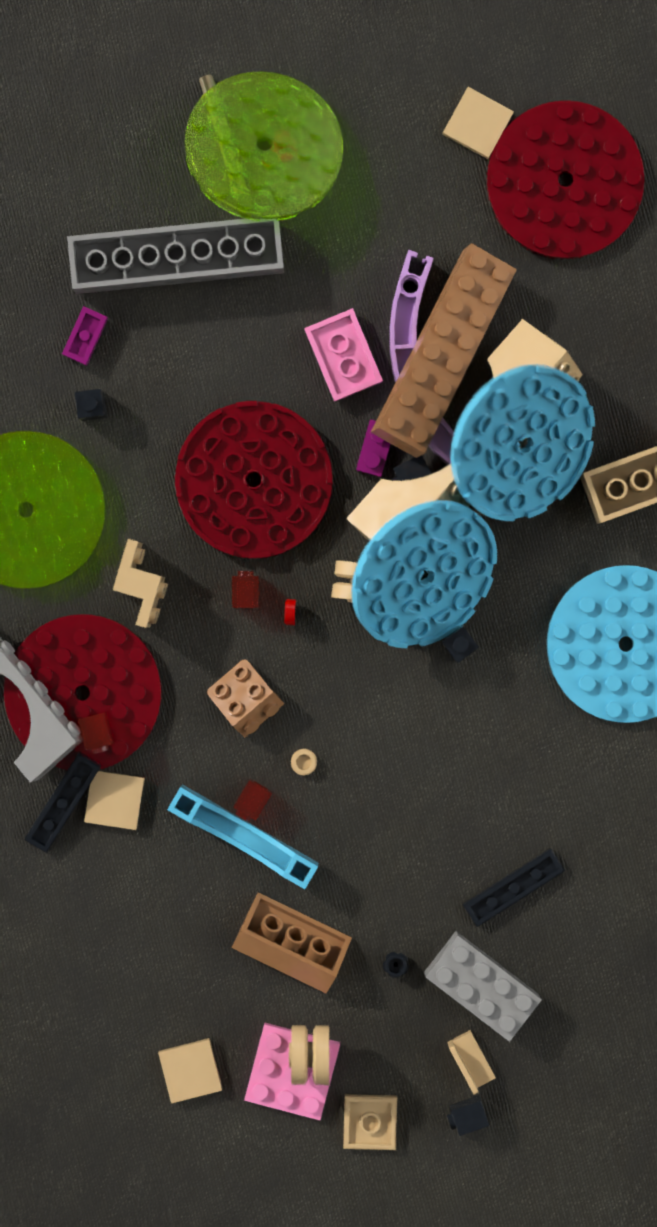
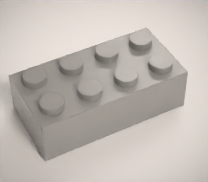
M457 931L454 932L424 972L428 980L509 1042L542 1000L537 992Z

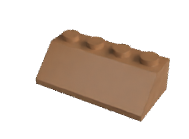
M258 892L232 948L327 993L338 974L352 937Z

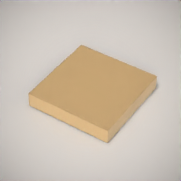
M467 87L442 135L489 159L514 111Z
M98 771L90 784L84 822L137 830L145 778Z
M210 1038L158 1052L171 1104L222 1091L223 1088Z
M345 1094L343 1149L396 1150L397 1096Z

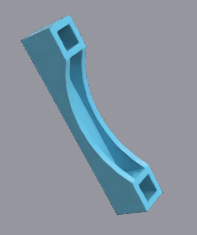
M183 784L167 809L185 821L241 849L303 889H306L318 868V862Z

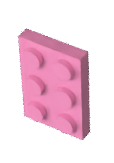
M353 308L304 328L334 402L383 382Z

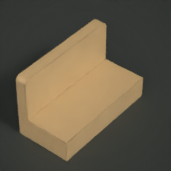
M471 1030L447 1042L474 1095L478 1093V1087L496 1078Z

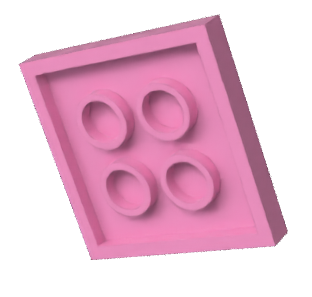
M264 1023L244 1101L321 1120L340 1042L329 1040V1085L314 1084L313 1068H308V1081L305 1085H291L289 1043H291L292 1030ZM308 1034V1042H313V1035Z

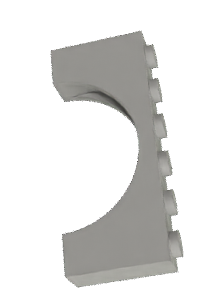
M0 637V674L9 678L20 689L30 711L31 728L29 739L23 752L14 763L31 783L40 780L85 739L80 735L81 729L78 725L66 718L63 707L57 701H52L48 696V690L45 685L40 681H36L30 674L32 672L30 667L15 656L13 646L6 640L3 641Z

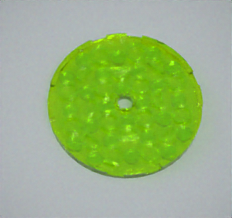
M263 71L247 72L231 76L217 83L196 103L186 127L185 157L189 171L200 185V190L217 206L245 219L260 221V219H276V221L296 217L298 213L308 208H313L328 194L337 179L341 167L343 140L340 126L333 111L325 100L309 86L283 74ZM268 140L271 148L267 151L260 150L257 143Z
M16 431L0 435V584L15 588H38L55 584L76 572L89 559L100 540L105 522V499L100 480L88 460L77 449L60 438L33 431ZM29 502L34 507L30 517L21 516L19 509L23 503Z

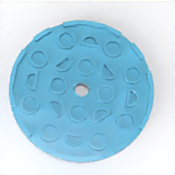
M539 364L524 365L510 369L483 386L464 410L452 441V474L462 497L482 514L502 521H515L516 518L525 516L528 518L545 512L547 506L556 499H563L582 475L594 444L591 436L592 427L595 426L593 407L589 405L586 397L587 393L583 387L565 372L551 366ZM525 438H528L527 445L520 449L519 440L523 441Z
M441 500L413 506L385 523L367 544L354 572L352 602L356 616L363 627L375 639L397 648H407L408 645L419 644L421 647L447 637L459 629L476 612L473 608L481 597H486L494 579L491 577L493 564H497V547L494 535L486 521L475 511L461 503ZM423 570L429 571L428 576L425 579L421 580V577L424 574Z
M627 565L595 571L576 582L563 595V598L552 614L547 633V655L552 674L565 695L574 704L596 717L624 723L639 722L657 717V571ZM625 636L631 638L633 642L632 648L626 652L619 648V640Z

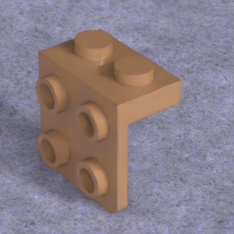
M245 659L241 660L207 691L208 696L243 737L255 732L260 724L267 718L275 715L279 708L284 705L280 697Z

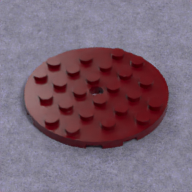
M578 101L548 102L521 114L503 131L492 151L487 169L488 199L500 226L523 248L540 256L553 259L582 258L611 245L633 221L641 204L644 190L643 162L631 134L608 112L591 104ZM568 173L572 177L573 183L568 187L561 186L558 182L559 175Z
M236 402L207 415L187 436L178 455L176 465V496L188 524L198 536L212 547L224 553L242 558L271 557L299 545L315 530L322 520L332 491L331 462L318 433L297 413L281 405L268 402ZM252 472H256L261 476V483L257 487H251L246 482L247 476Z
M79 614L60 617L33 631L14 653L20 661H24L32 671L30 674L34 679L45 685L48 690V696L52 701H57L63 707L66 718L78 725L81 729L80 735L85 739L56 764L55 767L68 770L79 751L102 765L100 769L110 767L133 754L151 733L157 721L162 698L159 671L145 643L124 625L112 619L96 615ZM5 677L4 703L6 713L14 733L26 747L31 728L29 707L20 689L9 678ZM80 685H85L90 690V696L86 700H80L76 696V689Z

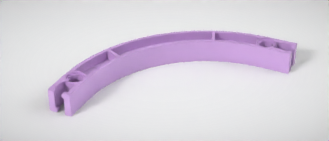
M408 250L398 280L389 327L390 357L395 383L417 342L418 310L433 262L432 257L426 256V259L423 258L422 264L426 265L422 275L417 276L416 274L409 273L410 260L413 261L414 257L417 258L418 255L417 252ZM413 281L418 287L415 293H407L403 288L404 283ZM442 418L429 447L448 466L451 464V448L455 432Z

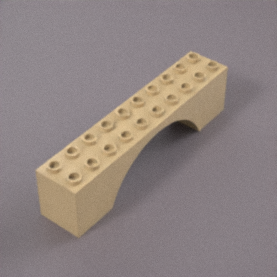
M523 319L488 358L493 378L510 369L532 364L557 368L573 377L577 382H579L580 377L583 375L567 350ZM527 438L523 441L519 440L520 447L525 444ZM450 464L434 474L414 480L391 481L381 479L346 519L370 541L385 523L399 513L418 504L441 500L461 503L467 507L470 504L459 492Z

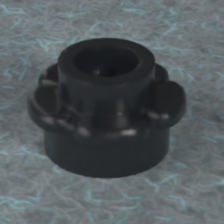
M391 952L386 956V961L383 962V969L389 973L390 977L398 978L408 971V959L403 953ZM395 962L398 963V966H397V967H394V966H393V964H394Z

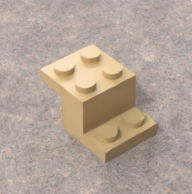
M128 539L113 590L143 599L136 625L150 628L151 624L157 623L160 609L156 607L159 598L164 599L168 584L164 583L165 577L135 569L137 564H142L145 549H142L143 543Z

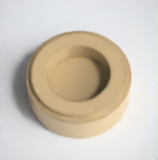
M309 749L297 750L291 758L292 769L299 775L311 774L317 766L316 755Z

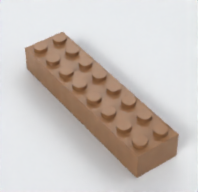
M472 243L462 251L371 430L372 434L416 458L425 454L517 269Z

